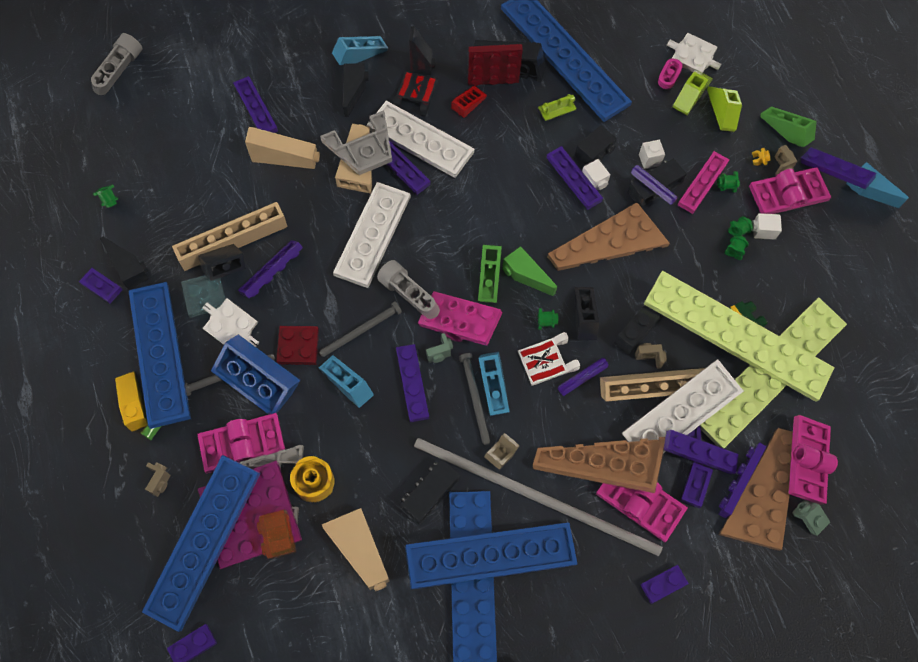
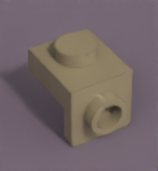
M787 145L781 146L774 156L780 164L775 173L776 175L787 169L794 170V166L797 163V159Z
M644 343L638 346L635 352L636 360L655 358L657 369L662 368L664 362H666V352L662 350V344L651 345V343Z
M504 433L484 457L500 470L514 456L519 445Z
M157 462L155 465L147 463L146 467L155 473L145 490L158 497L160 493L165 491L168 484L167 481L171 475L165 471L167 469L165 466Z

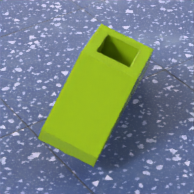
M694 71L673 104V108L688 115L713 78L700 71Z
M708 86L707 91L720 130L735 132L742 108L738 91Z

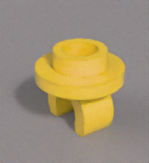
M761 148V152L758 150L752 152L753 158L759 157L753 160L755 166L762 163L765 166L770 161L769 150L766 151L765 148Z

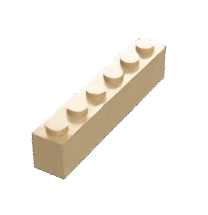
M275 202L172 247L184 271L200 265L198 255L231 244H235L240 248L288 226L278 203Z
M705 368L600 377L601 397L605 401L670 396Z

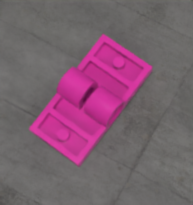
M817 167L799 172L787 169L780 172L776 177L751 182L749 185L761 214L784 212L826 202L831 198Z
M433 291L431 296L439 306L440 312L433 319H428L421 315L418 321L419 326L445 333L448 338L457 342H462L465 339L487 346L502 315L501 309Z
M277 413L248 421L246 419H236L228 422L225 427L197 434L206 474L214 472L222 455L240 463L285 449Z
M801 415L794 416L789 494L820 505L827 504L828 474L833 473L838 465L837 457L829 453L831 426Z
M658 482L655 493L603 483L596 493L597 496L664 543L668 540L688 507L664 492Z

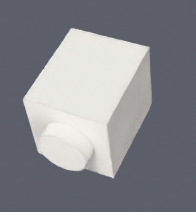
M660 140L643 143L639 152L644 169L658 167L665 156Z
M599 159L583 167L582 172L596 190H601L608 185L610 174Z
M758 213L755 220H752L754 238L776 239L782 231L780 215Z

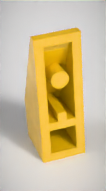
M131 372L115 378L118 403L124 425L131 431L146 427L148 422L145 402L136 373Z

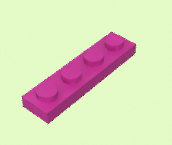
M714 151L680 199L678 206L694 214L728 164L729 159Z

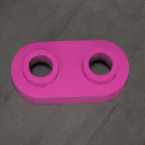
M673 58L666 62L658 79V84L661 88L671 89L675 85L682 70L681 61Z

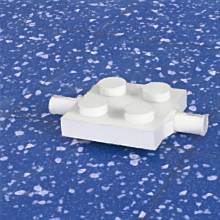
M687 33L680 43L670 39L667 46L675 49L672 59L681 61L682 67L691 72L700 71L703 73L709 66L719 70L721 66L720 63L713 60L717 46Z
M227 298L217 309L208 302L205 304L207 307L203 306L202 309L211 315L210 320L203 329L214 338L225 344L226 341L239 334L257 347L255 344L258 345L259 341L250 335L258 321Z

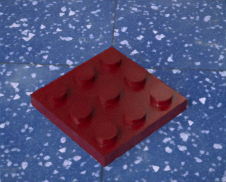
M522 44L469 47L468 85L519 83L523 51Z

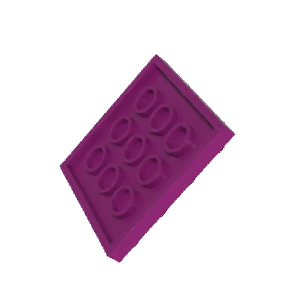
M278 461L253 469L261 474L218 558L220 569L302 541ZM206 486L198 488L200 497Z

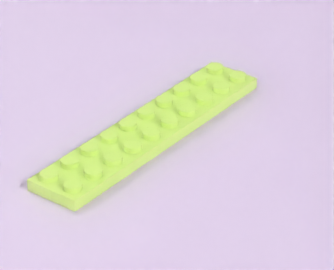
M664 271L660 273L644 302V305L815 402L820 400L835 368Z
M817 298L780 337L816 356L847 323L820 298ZM749 365L735 379L744 392L699 426L718 447L724 449L787 385Z

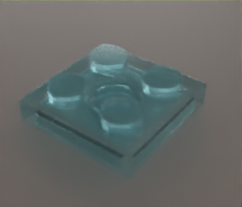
M204 275L181 281L190 318L208 313L202 309L203 306L207 307L205 305L207 302L217 309L226 300L221 278L210 281Z

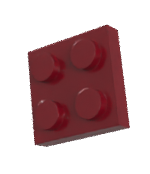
M280 326L277 363L285 365H316L318 326Z

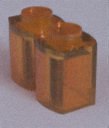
M280 510L259 516L257 529L259 534L263 535L264 543H261L263 555L267 556V559H274L296 553L288 511Z

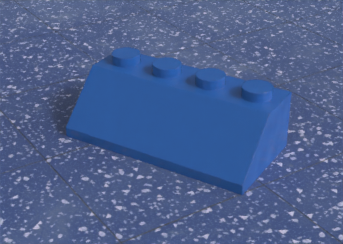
M239 334L225 342L211 369V372L269 415L277 413L300 382L297 377Z

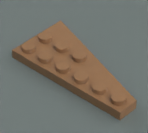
M635 203L548 253L547 257L557 271L578 267L584 263H596L598 260H609L632 255L639 251H650L657 247H668L670 243L641 206Z
M780 428L775 430L732 515L727 518L725 525L718 535L778 551L782 550L790 495L792 431Z
M659 437V440L640 439V441L627 442L626 440L594 443L591 446L578 444L576 447L568 448L563 446L538 448L533 469L655 493L664 452L665 437Z

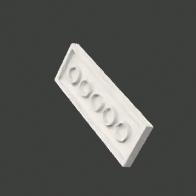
M388 101L378 110V112L383 110L385 112L388 137L391 143L454 178L457 177L474 154V148ZM369 122L367 127L370 128L371 132H375L374 127Z
M379 182L376 183L333 272L335 277L366 288L369 287L409 202L410 193Z
M717 359L627 428L622 434L628 442H636L646 438L648 440H659V437H666V431L668 430L688 435L744 391Z

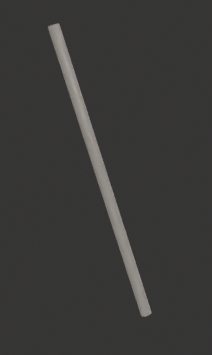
M418 438L415 442V448L654 555L659 556L663 547L427 441Z

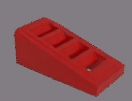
M473 86L451 102V109L465 118L487 95L476 86Z

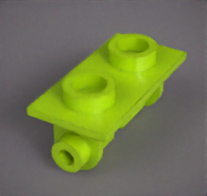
M568 94L566 97L544 103L538 109L544 120L547 121L576 110L573 103L575 97Z

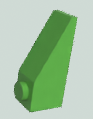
M770 107L761 113L760 117L788 142L805 147L815 140V120L775 107Z
M483 244L478 301L497 303L502 246Z
M519 247L503 259V271L507 276H511L515 281L551 296L555 295L557 285L522 247Z

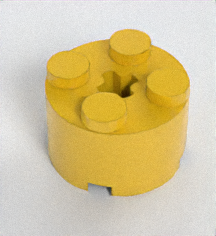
M308 456L296 463L290 474V482L301 499L308 502H319L332 493L334 475L330 466L324 460L315 456ZM314 476L316 479L311 483V477Z

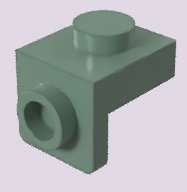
M445 333L441 334L442 345L426 349L429 363H439L446 357L451 356L453 345L451 339L446 338Z
M804 500L792 512L795 517L801 518L811 534L816 536L830 523L821 506L815 502Z

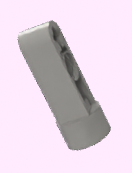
M126 33L120 35L113 44L114 48L91 77L92 88L96 94H106L128 64L134 61L142 51L141 44L131 35Z
M391 260L382 266L377 276L379 282L388 290L396 291L426 318L433 319L438 316L440 308L434 298L408 276L405 268L395 260Z

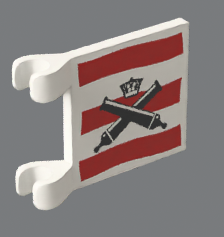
M561 333L554 338L518 350L532 386L580 369L578 360H573L565 365L557 345H563L568 342L567 333Z

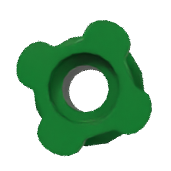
M734 171L733 175L722 173L717 179L718 188L721 191L732 189V192L736 193L737 188L740 186L738 172Z
M113 184L102 187L93 193L94 196L98 195L100 198L101 206L109 208L117 204L118 196L115 197L112 188H114Z
M742 216L737 222L731 221V226L728 228V232L731 235L743 236L746 233L752 232L753 223L749 218Z
M737 235L730 239L731 244L728 245L725 254L737 260H742V255H745L744 249L748 247L749 243L745 237Z
M539 308L538 330H542V327L554 328L555 325H558V313H554V309L542 311V308Z

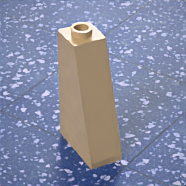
M352 124L346 143L370 134V128L361 124ZM341 159L335 176L337 187L371 194L372 170L358 175Z
M253 127L248 128L245 143L252 162L315 169L316 162H319L320 152H317L316 144Z
M361 508L322 524L325 532L370 590L378 591L387 587L386 583L390 581Z

